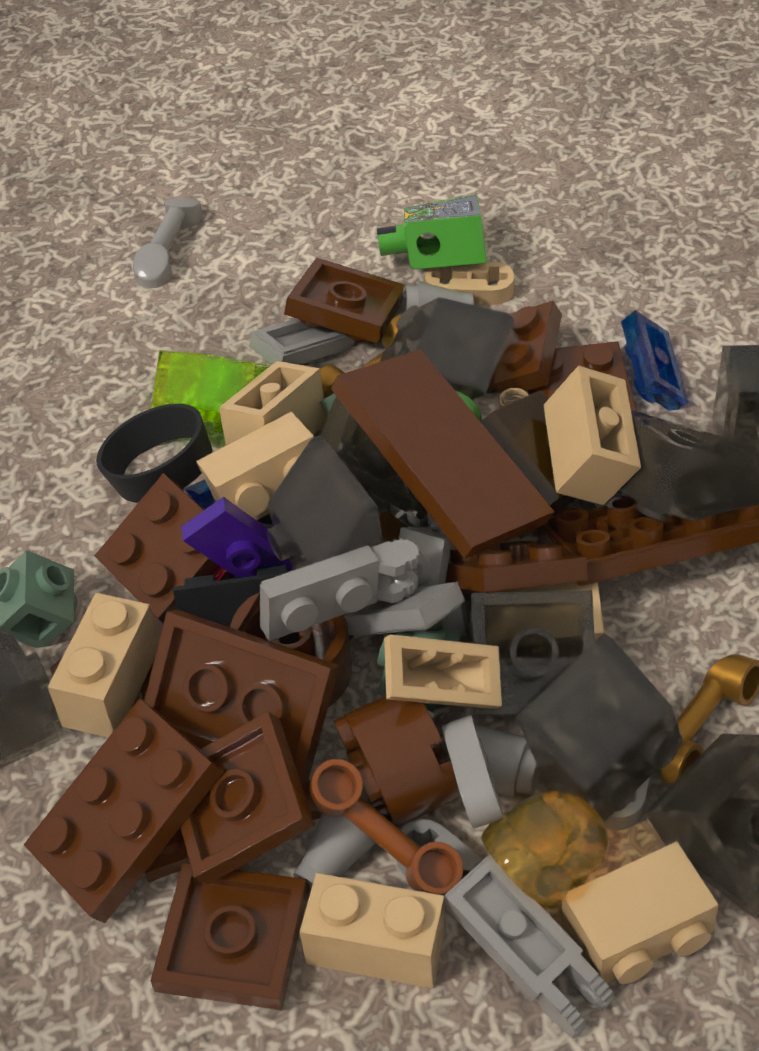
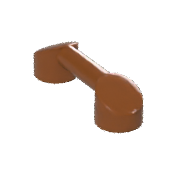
M331 759L323 762L315 770L310 780L309 793L316 809L325 816H345L406 867L405 877L413 890L445 895L461 881L463 863L458 852L452 846L443 842H431L420 847L361 798L363 781L360 772L353 764L343 759Z

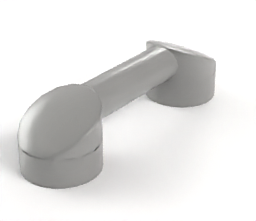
M174 197L164 201L166 214L150 243L143 245L136 252L133 259L135 279L140 286L158 288L170 281L172 270L167 250L179 228H189L201 221L203 214L201 203L198 200L189 197Z

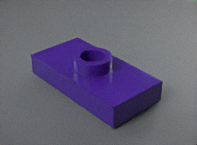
M222 497L181 526L182 538L185 543L237 578L257 576L258 568L287 565L288 570L291 571L301 564L298 549L225 497Z

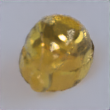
M561 791L538 793L520 801L510 812L503 813L504 819L490 823L481 836L485 848L508 877L532 900L549 909L562 907V899L566 898L568 891L588 882L589 874L595 872L604 862L610 843L603 819L597 811L582 797Z

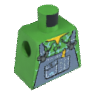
M477 195L409 206L404 208V224L377 228L380 255L408 253L410 269L487 263ZM424 233L434 234V236L430 238L421 237V235Z

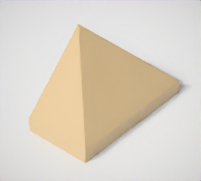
M391 634L384 637L387 700L488 709L502 707L498 646Z

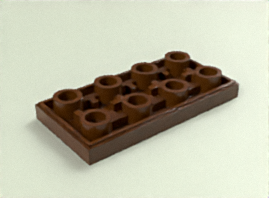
M421 349L337 375L331 390L464 559L545 525L553 515L554 510Z
M717 473L711 475L708 478V482L688 487L679 484L666 485L659 488L657 494L641 498L630 496L615 497L607 502V506L586 511L579 508L564 509L557 512L555 518L549 519L545 525L537 528L538 541L542 545H563L564 554L587 557L588 580L576 582L579 586L758 543L759 493L742 481L740 476L736 474Z

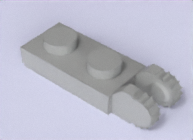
M402 538L400 540L394 539L393 542L387 541L373 547L366 545L261 581L260 628L268 640L271 641L293 632L304 631L310 626L346 613L357 612L366 606L377 603V600L396 603L403 600V597L409 598L410 595H414L418 588L419 576L412 569H416L417 565L420 564L421 549H419V545H416L414 541Z
M489 854L444 895L445 909L532 1002L536 999L542 1011L566 1034L571 1036L572 1039L576 1038L586 1028V1024L577 1008L553 984L564 971L570 983L581 992L582 996L589 1003L595 1005L600 1010L605 1009L614 1000L615 996L610 989V985L599 976V973L581 955L583 949L493 855Z

